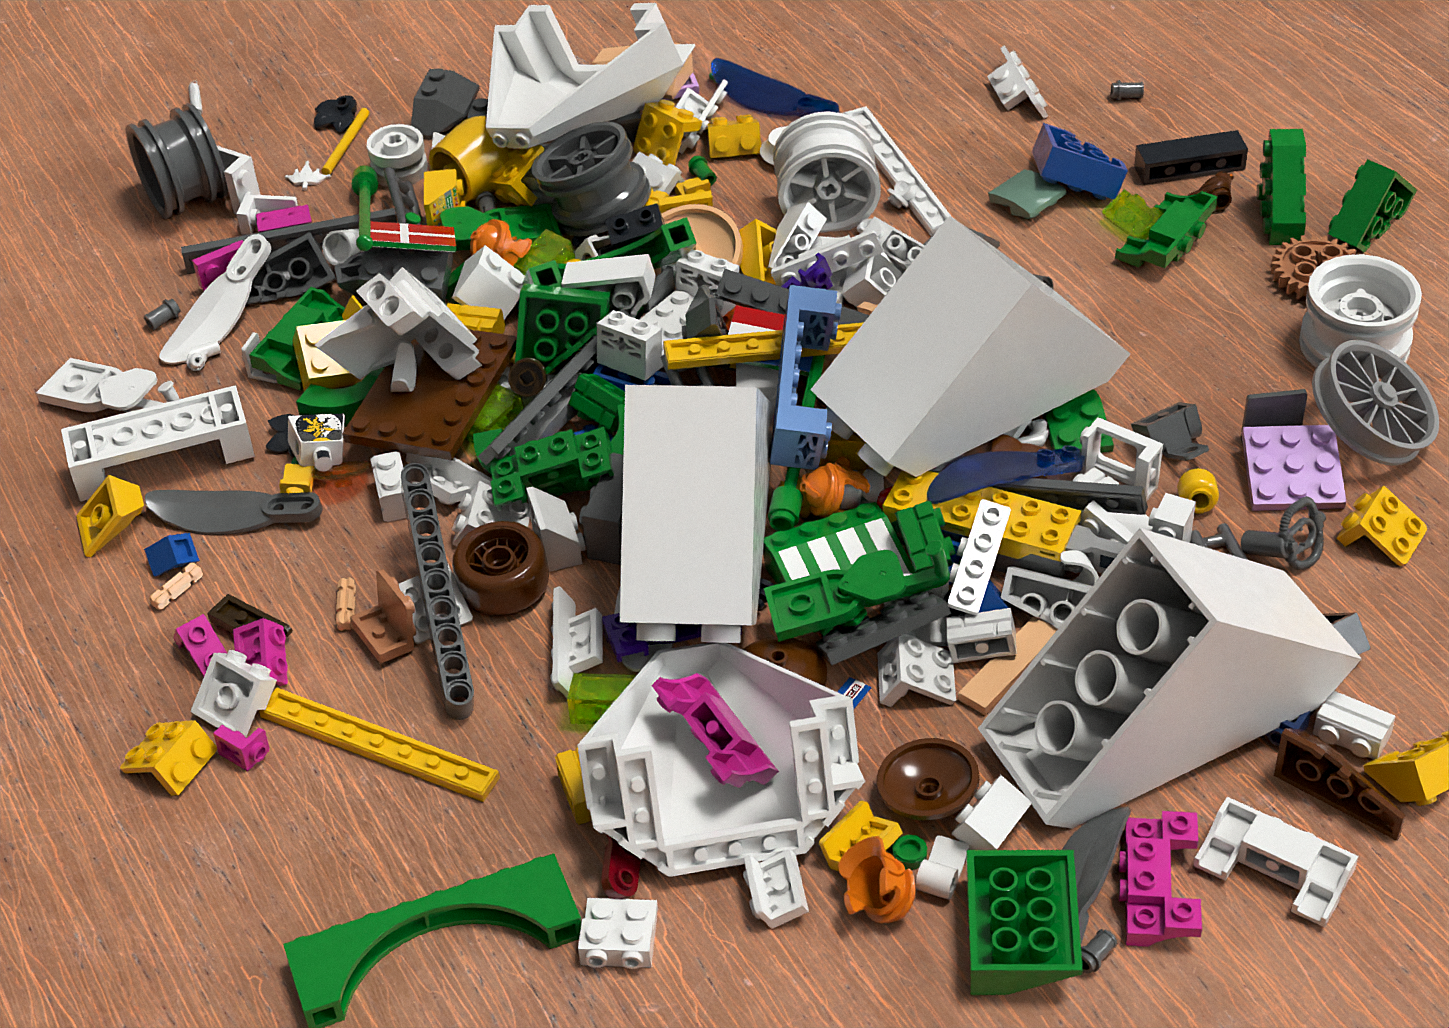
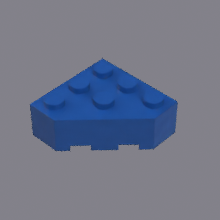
M1043 123L1032 149L1040 175L1043 176L1042 179L1052 184H1057L1058 181L1065 183L1068 188L1077 192H1082V190L1092 192L1094 197L1101 200H1107V198L1116 200L1128 172L1124 162L1117 158H1112V161H1110L1109 157L1103 154V150L1089 142H1084V145L1080 144L1081 141L1075 138L1076 135Z

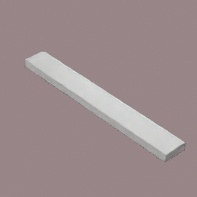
M867 107L843 113L856 119L869 132L874 146L875 163L893 187L902 179L908 186L911 185L915 189V196L907 201L909 203L908 207L930 236L935 234L950 215Z

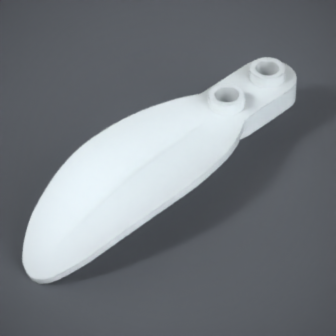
M260 234L249 236L228 264L226 272L216 278L197 299L161 350L159 358L163 363L170 365L186 363L190 350L193 347L216 340L220 343L229 334L245 308L251 291L252 280L271 253V245L264 236Z

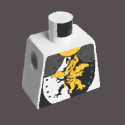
M344 414L288 416V443L299 465L303 467L315 466L319 471H327L332 465H340L342 463Z

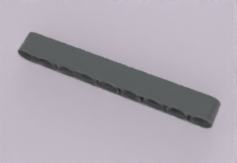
M410 463L403 467L401 471V493L444 708L450 718L463 720L468 718L474 710L473 683L429 472L420 463ZM423 507V508H425V509H423V510H417V509H415V508ZM424 533L431 534L429 536H421ZM427 560H435L436 562H434V563H428V562H425V561H427ZM432 587H441L442 589H440V590H433V589H431V588H432ZM438 614H447L448 616H447V617H444V618H440V617H437L436 615H438ZM445 641H451L454 644L443 645L441 643ZM450 669H457L460 672L456 674H451L447 671ZM456 697H462L466 699L463 702L453 701V699Z

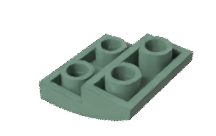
M1024 169L990 191L988 196L990 203L1009 206L1012 215L1032 219L1037 217L1039 212L1046 207L1056 204L1057 200L1067 193L1066 189L1060 184L1049 183L1042 179L1043 176L1039 173Z

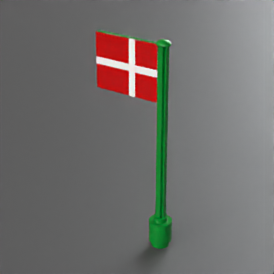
M367 165L359 166L353 171L352 189L359 196V237L356 240V246L359 250L368 251L372 247L456 252L454 227L370 221V196L378 188L377 172Z

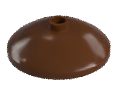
M777 636L757 640L742 649L826 687L827 666L825 660L817 649L805 641L790 638L778 642Z
M940 738L918 739L899 746L883 760L877 773L878 792L884 804L898 815L914 820H935L958 812L972 800L980 782L978 765L973 755L963 746Z

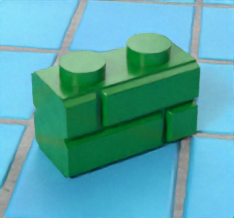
M596 374L579 375L574 387L575 391L572 392L568 402L569 406L578 411V417L588 421L594 420L598 423L597 428L604 427L607 433L614 434V431H618L619 428L617 405L625 404V391Z
M926 501L895 513L915 573L934 568L931 557L925 553L927 544L933 540L942 542L948 567L953 565L950 556L955 555L956 552L950 536L944 538L940 527L946 524L940 507L933 509L931 501Z

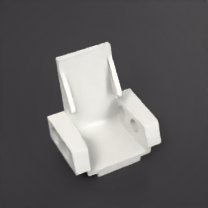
M403 267L390 281L379 273L356 290L367 305L315 344L319 350L360 380L371 371L394 364L399 342H411L414 339L418 341L444 371L456 380H460L482 366L475 358L479 353V350L473 344L477 338L435 293Z

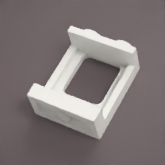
M1098 417L1090 427L1084 428L1080 436L1082 452L1078 458L1080 473L1084 475L1095 467L1105 475L1128 485L1143 486L1146 501H1148L1158 488L1163 444ZM1102 433L1136 448L1135 468L1101 454Z

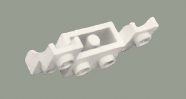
M1227 797L1218 810L1203 845L1195 856L1193 866L1225 881L1237 862L1260 871L1300 890L1293 903L1291 912L1325 927L1339 903L1342 891L1356 868L1358 856L1317 838L1310 832L1302 831L1286 824L1279 818L1271 817Z

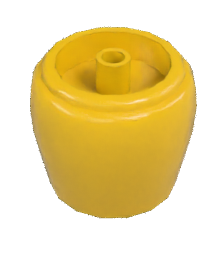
M473 116L466 119L450 131L429 152L431 171L456 169L457 179L463 180L464 195H460L461 201L466 200V203L476 200L484 191L491 192L492 194L496 192L490 183L493 178L491 173L496 172L500 168V163L505 165L510 159L507 153L514 150L508 147L501 148L494 144L492 137L486 129V116Z

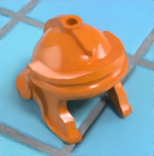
M491 219L487 223L482 224L470 237L471 256L486 245L512 266L515 265L519 258H523L532 245V240L529 238L514 241L517 237H511L509 225L505 221Z
M839 457L834 463H827L825 466H821L811 473L803 475L800 482V490L804 492L810 504V510L814 515L826 518L833 513L846 511L839 508L846 484L869 493L870 484L860 472L849 468L850 460L848 458Z
M879 836L863 839L845 852L840 859L838 868L841 876L847 880V892L844 893V903L848 913L854 914L864 909L868 917L877 923H892L904 918L912 907L915 898L916 888L913 871L909 868L905 870L904 865L885 851L883 840Z

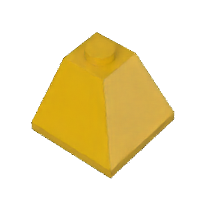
M108 475L76 515L85 556H93L124 530L135 516L142 512L144 501L138 485Z

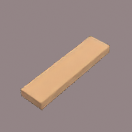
M1033 616L1016 633L1017 654L992 658L958 692V700L986 715L1007 693L1058 628Z

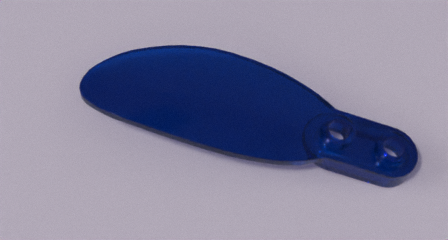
M715 58L711 62L712 75L717 84L720 85L725 79L728 83L723 90L727 92V95L732 100L748 109L772 115L799 117L816 112L840 113L839 105L834 101L806 94L792 85L764 76L725 59Z
M1065 445L1062 449L1055 450L1039 449L1037 452L995 451L969 455L953 462L934 478L927 491V500L931 501L932 504H938L1002 483L1029 479L1041 475L1049 476L1078 472L1083 469L1085 456L1081 455L1079 448Z

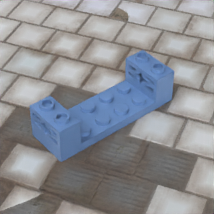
M790 285L783 322L769 463L771 465L815 470L819 467L820 458L826 459L828 441H830L832 423L827 422V410L796 406V388L799 381L800 369H798V364H800L802 348L828 351L830 339L836 340L838 322L834 321H840L842 304L836 303L837 291Z

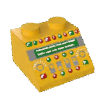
M456 169L424 172V209L427 225L442 226L440 214L443 210L466 206V200L461 201L460 195H464L463 180L457 179Z

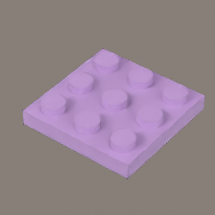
M1329 425L1243 427L1242 441L1252 511L1286 510L1295 501L1306 496L1314 500L1317 509L1345 508L1346 496L1336 434Z

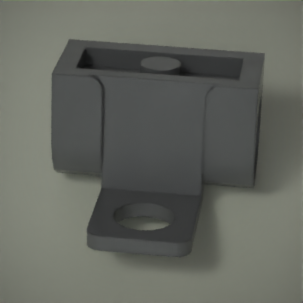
M1178 402L1131 423L1133 432L1162 443V454L1167 458L1187 461L1209 451L1208 445L1192 443L1193 439L1200 437L1202 434V424L1196 404Z

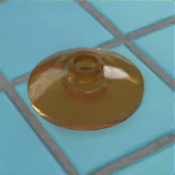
M367 461L342 462L340 465H332L327 471L315 469L311 474L315 479L334 482L336 488L351 486L353 484L352 479L368 471L371 468V464Z

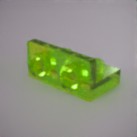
M1125 189L1102 211L1104 218L1129 236L1139 239H1147L1150 228L1163 215L1158 208L1154 206L1152 208L1148 207L1140 195L1137 193L1132 195Z

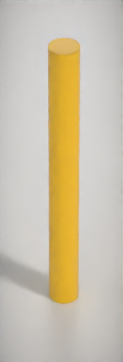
M361 108L321 169L323 175H331L370 115V111L367 108Z

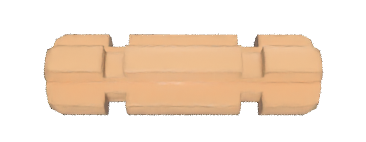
M189 563L182 569L183 573L178 572L161 586V591L157 589L150 595L151 605L157 610L165 608L170 604L168 600L173 601L191 586L190 582L195 583L202 577L201 568L195 563Z
M349 577L347 579L341 578L338 581L339 591L337 592L336 605L338 613L336 614L335 622L337 629L340 631L352 629L350 616L354 615L356 586L354 579Z

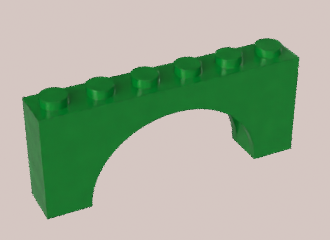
M686 217L661 225L650 235L632 244L586 260L649 254L653 269L655 270L661 268V266L676 263L686 253L693 250L697 242ZM553 260L528 268L522 286L525 283L562 287L561 283L567 263L559 264Z

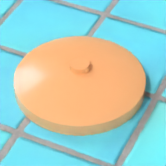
M700 204L683 205L662 213L665 224L688 218L697 242L693 250H700L704 254L726 259L728 262L740 267L743 257L742 238L735 222L726 213L717 208ZM661 268L654 270L656 277L658 274H661Z

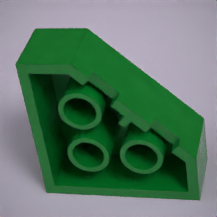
M1270 129L1268 140L1263 141L1265 162L1260 163L1262 184H1257L1256 195L1257 200H1261L1259 210L1260 217H1264L1263 234L1268 235L1269 245H1282L1283 242L1290 244L1291 238L1300 241L1306 227V212H1304V196H1306V173H1304L1306 142L1303 129Z
M1368 159L1364 165L1358 168L1355 175L1356 181L1352 189L1345 193L1342 199L1343 206L1338 215L1331 219L1328 235L1332 238H1337L1342 243H1348V246L1365 252L1370 247L1371 242L1369 241L1372 238L1376 237L1379 239L1390 229L1391 223L1389 222L1392 219L1396 218L1399 220L1406 213L1417 192V189L1399 173Z
M524 283L520 290L515 363L522 358H534L544 365L547 374L550 373L558 364L581 348L594 335H597V323L607 316L609 312L610 292Z

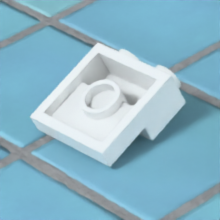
M229 650L228 653H213L190 712L217 728L224 725L230 730L239 731L247 737L257 710L266 709L277 680L269 676L271 672L269 668L253 663L252 666L246 663L247 656L234 650Z
M587 898L585 919H582L578 946L580 964L589 965L594 968L604 966H619L628 969L651 968L658 913L657 900Z

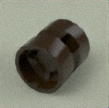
M534 358L518 360L508 373V382L511 389L523 397H531L538 394L543 389L547 380V372L544 365Z

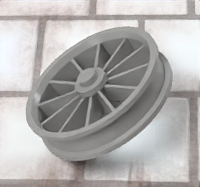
M1350 340L1340 344L1330 357L1324 359L1316 367L1312 378V389L1317 407L1334 433L1360 455L1380 464L1398 466L1410 462L1421 449L1426 448L1435 440L1439 431V415L1434 399L1416 372L1391 351L1368 341Z

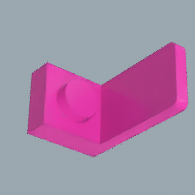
M204 614L175 629L174 641L179 649L185 646L203 678L213 653H227Z

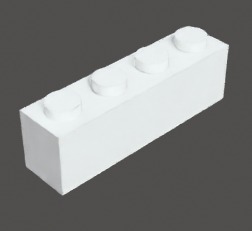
M1008 567L1001 599L1059 628L1092 586L1022 568Z

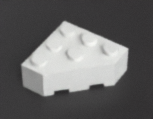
M649 254L567 262L561 286L563 288L610 292L608 314L613 310L619 312L623 308L630 317L635 318L637 311L651 298L656 275Z

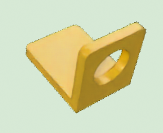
M286 464L283 479L279 482L280 493L312 492L315 467Z

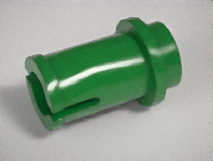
M694 156L689 160L688 169L692 175H696L701 181L708 179L711 185L716 182L717 176L709 168L708 162L704 157Z

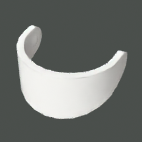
M400 341L395 358L390 392H411L414 390L416 383L415 351L411 342Z
M1071 550L1061 553L1060 561L1062 563L1084 567L1080 575L1073 581L1091 586L1099 579L1098 573L1083 552Z

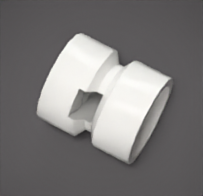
M359 229L331 231L326 235L323 240L322 249L326 260L330 264H343L352 256L364 252L356 246Z
M865 469L862 475L865 476L870 484L869 493L846 484L844 486L841 509L857 508L860 504L877 503L879 493L884 489L883 475L874 469Z

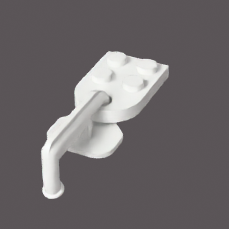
M69 358L36 392L40 402L83 412H97L107 408L131 412L163 404L162 402L143 398L157 383V376L153 371L134 368L122 372L115 367ZM173 381L164 382L158 388V392L163 394L166 402L180 399L173 387Z

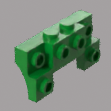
M1204 191L1190 196H1180L1167 192L1162 203L1154 206V215L1160 218L1150 228L1149 240L1128 236L1125 245L1121 249L1117 248L1115 250V259L1138 268L1145 261L1162 268H1166L1172 260L1177 262L1184 253L1187 254L1191 250L1194 241L1203 236L1206 229V223L1204 222L1216 210L1217 196Z
M310 287L249 354L252 368L274 374L278 384L302 391L303 384L292 341L296 327L343 321L342 314L345 307L337 303L325 291Z
M604 427L579 435H575L572 429L557 432L552 436L528 441L523 445L514 447L515 455L489 462L493 479L490 483L494 504L498 511L503 510L502 506L521 500L523 504L527 503L525 486L526 488L535 487L541 489L582 476L584 483L588 484L590 483V478L609 473L610 476L614 475L611 459L612 448Z

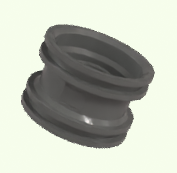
M184 104L182 110L177 107L171 109L170 120L154 126L147 119L140 120L138 127L132 123L126 125L127 144L135 169L149 200L163 219L171 218L172 212L176 215L183 214L185 211L184 203L201 196L207 203L214 202L216 196L221 199L228 196L229 191L224 175L225 168L217 145L206 122L193 104Z
M597 122L578 127L552 141L544 148L543 153L535 158L532 165V175L543 194L555 197L551 210L563 233L582 237L605 232L608 230L606 219L640 209L649 199L651 194L650 182L646 178L644 169L639 164L629 161L633 152L632 144L627 138L625 129L620 124Z

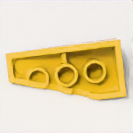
M754 219L739 230L743 242V257L740 268L743 275L776 285L768 264L777 230L758 219Z
M1449 730L1441 733L1442 737L1414 743V749L1402 753L1393 751L1363 765L1364 771L1400 802L1415 801L1417 806L1436 802L1437 795L1449 790Z

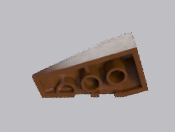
M1285 729L1282 732L1274 771L1275 777L1396 841L1400 838L1406 815L1330 745L1299 729Z

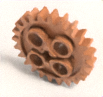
M1301 235L1300 241L1291 238L1290 244L1283 242L1282 247L1276 248V252L1272 256L1271 274H1274L1273 281H1279V288L1287 287V294L1296 292L1297 299L1303 295L1307 296L1310 276L1318 266L1335 257L1355 255L1356 249L1347 250L1348 243L1339 245L1337 244V238L1331 242L1327 241V236L1325 235L1321 240L1317 239L1316 235H1312L1311 239ZM1315 255L1318 256V266L1317 261L1315 260Z

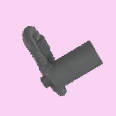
M1306 496L1295 501L1286 509L1281 517V524H1279V530L1281 531L1278 533L1247 530L1241 538V549L1245 554L1284 558L1294 569H1308L1319 560L1324 547L1323 522L1326 520V516L1322 511H1318L1314 500ZM1306 506L1309 511V518L1303 517L1299 519L1289 529L1288 524H1290L1294 514ZM1306 524L1309 529L1308 538L1305 542H1300L1298 545L1293 536L1298 531H1302V527ZM1315 542L1312 554L1306 560H1298L1297 555L1311 547Z

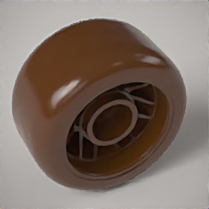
M496 521L473 529L460 540L452 558L454 577L466 603L474 610L487 615H509L528 608L542 596L549 580V567L541 539L532 529L516 522Z

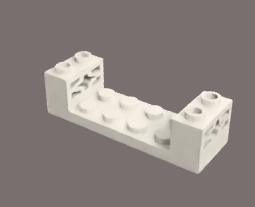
M690 250L677 260L676 291L640 319L625 315L623 312L613 310L597 323V363L646 381L663 367L660 358L664 355L663 341L683 339L682 326L686 325L685 314L700 285H707L711 295L715 297L724 269L739 273V265L730 263L726 259L704 254L700 250ZM715 298L722 317L736 306V304Z
M236 385L61 429L68 467L80 501L90 499L105 480L104 468L175 451L212 440L220 439L226 464L255 457Z

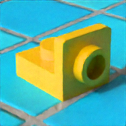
M699 177L688 179L675 185L677 196L711 191L709 180L701 181Z

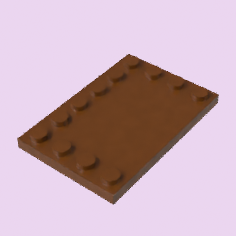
M468 329L477 338L473 343L479 350L475 358L482 366L460 380H456L444 371L416 339L412 340L411 343L416 357V383L414 390L411 392H390L394 364L385 366L342 433L344 442L452 461L516 352L517 336Z

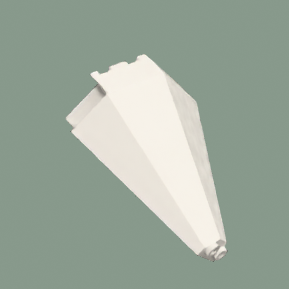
M634 3L630 12L637 25L634 32L638 41L607 65H579L550 5H529L515 25H495L486 129L492 137V141L498 147L527 149L557 139L578 127L591 123L608 122L643 110L645 103L659 102L664 97L694 49L695 44H674L656 3Z
M708 642L657 651L577 745L586 805L590 810L593 828L600 833L604 832L618 841L620 846L637 857L645 858L656 865L658 870L668 877L745 864L744 857L750 854L757 861H764L788 849L795 855L807 853L815 843V837L825 825L828 827L845 807L844 802L856 788L859 790L865 782L858 767L859 755L852 699L728 643ZM696 673L706 677L779 772L766 785L753 780L751 782L747 781L741 788L728 783L722 785L710 772L713 767L705 758L709 752L707 747L692 734L690 730L692 727L683 715L674 711L669 713L660 706L656 700L659 695L651 685L659 677L670 680L681 679Z

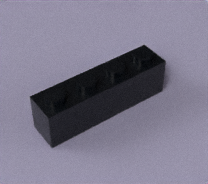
M1238 130L1136 145L1134 167L1143 185L1215 175L1220 171L1226 173L1242 171L1246 168L1248 147Z

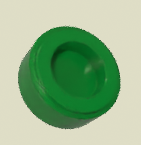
M901 836L893 844V857L904 865L905 870L908 868L910 870L918 869L924 859L927 860V845L918 836Z

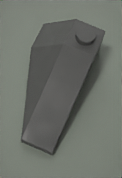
M310 232L269 255L252 280L251 291L245 306L302 295L310 287L319 289L336 280L322 249Z

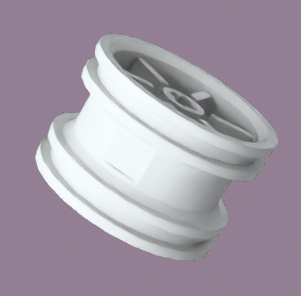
M816 112L793 121L781 132L773 149V164L777 178L778 201L784 216L790 206L809 202L827 219L820 232L850 230L871 216L880 199L881 185L875 164L873 142L864 125L843 113Z
M1364 254L1345 255L1322 263L1314 270L1309 279L1306 296L1307 312L1303 316L1299 337L1302 353L1312 365L1317 367L1324 359L1330 357L1340 344L1350 340H1363L1384 347L1406 363L1413 339L1412 326L1417 320L1422 292L1418 281L1404 267L1378 256Z

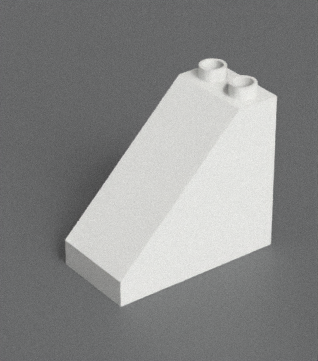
M949 215L811 388V391L828 406L826 408L827 422L832 423V431L846 440L856 432L866 442L857 454L871 468L881 475L887 476L895 466L917 477L1108 382L1130 356V353L1055 290Z
M625 385L620 622L637 623L636 640L675 641L676 624H702L701 642L740 643L741 625L756 624L774 420V405L757 387Z
M1139 528L981 723L978 730L1025 796L1032 801V806L1045 824L1073 829L1094 817L1279 728L1280 723L1283 721H1293L1299 715L1319 708L1362 658L1285 571Z

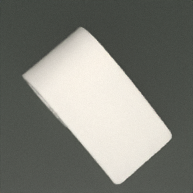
M940 835L936 836L929 860L924 859L919 867L915 882L916 890L950 900L960 878L969 845Z

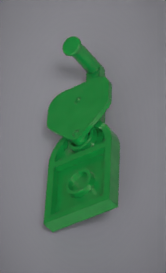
M550 203L496 208L484 213L467 206L447 208L440 214L442 226L454 227L456 251L470 250L471 234L491 219L505 221L509 225L511 237L516 236V240L531 239V247L561 244L562 235L557 221L552 214ZM412 212L405 214V224L420 223L421 218L419 215Z
M1095 389L1043 414L1049 429L1048 437L1054 458L1080 455L1082 452L1080 436L1084 428L1090 427L1097 417L1107 421L1101 398ZM1102 433L1100 452L1113 451L1114 443L1112 437Z
M933 540L925 548V553L931 557L934 568L904 576L898 556L893 551L879 550L858 557L848 571L842 569L827 570L764 588L778 642L848 622L856 617L863 607H871L944 586L950 580V572L942 542Z

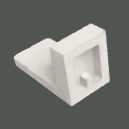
M245 194L237 212L241 235L253 234L257 225L256 214L298 206L296 197Z

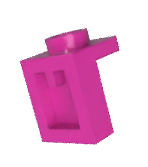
M221 725L213 732L219 755L246 771L251 769L257 762L263 760L270 750L266 732L261 728L256 729L248 738L241 732L232 731L224 725Z

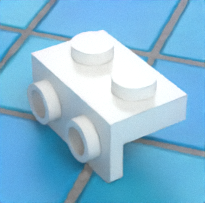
M638 152L632 161L644 169L646 178L649 180L651 189L654 192L658 190L669 195L676 183L685 181L681 176L682 171L670 163L668 166L662 164L663 161L651 153L649 156Z
M790 849L760 863L751 854L744 857L746 871L743 872V876L752 895L749 905L757 919H762L773 929L809 912L797 858Z

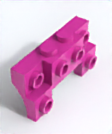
M698 673L681 679L670 680L659 677L651 685L659 695L656 700L660 706L669 713L674 711L683 715L692 727L690 729L692 734L707 747L709 752L705 758L713 767L710 772L722 785L728 783L741 788L747 781L751 782L752 780L766 785L779 772L706 677Z
M1162 811L1161 819L1129 817L1124 828L1125 851H1119L1118 871L1125 872V880H1119V901H1125L1126 945L1148 947L1171 938L1201 937V899L1172 898L1170 850L1197 849V813Z

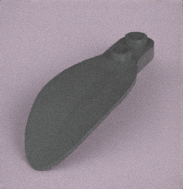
M153 490L145 495L146 506L159 519L181 530L202 535L242 533L273 523L311 522L319 517L323 511L319 496L312 492L271 495L263 492L240 490Z
M1128 806L1109 810L1090 819L1074 832L1062 849L1074 850L1081 944L1089 920L1087 910L1099 894L1111 867L1121 834L1131 813V809Z

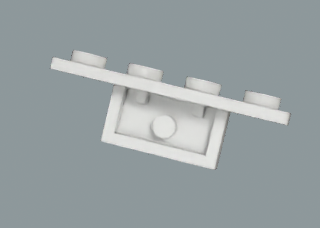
M1005 46L1001 47L1000 49L1008 62L995 69L987 77L1003 105L1009 111L1029 97L1045 119L1048 117L1044 109L1047 103L1040 93L1035 94L1039 90L1031 78L1027 80L1030 75L1021 64L1020 58L1014 50L1009 52Z
M725 79L716 89L709 102L690 88H687L675 106L678 109L693 112L694 117L703 121L700 131L684 132L683 135L686 138L680 146L679 153L682 154L687 147L692 149L700 136L696 133L701 134L709 123L705 118L711 119L718 108L715 103L719 105L727 94L723 90L728 83Z
M869 230L852 238L847 235L799 254V259L771 269V275L778 286H782L792 276L801 282L798 270L806 271L817 261L815 256L817 253L826 258L833 273L883 253V248L875 230Z
M410 453L406 455L407 463H420L427 468L433 496L437 497L438 501L443 504L453 505L461 501L465 493L470 494L479 481L491 486L490 481L493 480L455 457L451 461Z
M984 499L980 501L969 538L962 537L956 554L962 557L960 565L953 563L950 572L949 582L954 584L947 602L948 607L971 615H978L1011 512L1009 507Z
M558 586L554 588L553 602L551 604L553 610V625L551 626L553 635V648L551 649L553 666L550 678L553 687L557 691H561L570 700L575 697V674L603 663L602 614L594 608L576 616L575 602Z

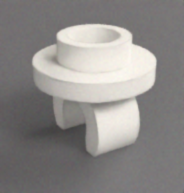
M901 179L896 183L894 190L891 188L887 190V193L890 195L887 199L896 208L900 209L903 206L907 209L909 206L907 201L915 196L916 191L911 185L908 186Z

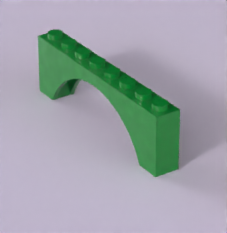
M555 854L536 857L529 862L511 868H504L496 873L478 879H471L446 890H438L428 896L410 902H402L395 907L377 913H369L362 918L344 924L333 925L326 930L308 936H301L293 941L284 943L283 946L308 1028H323L344 1021L351 999L368 972L381 959L400 945L434 930L465 924L503 926L530 935L550 949L579 940L582 924L581 916Z

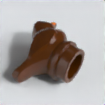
M1220 171L1214 177L1208 179L1199 190L1189 193L1188 196L1201 191L1217 196L1216 210H1223L1232 201L1231 181L1234 179V175Z

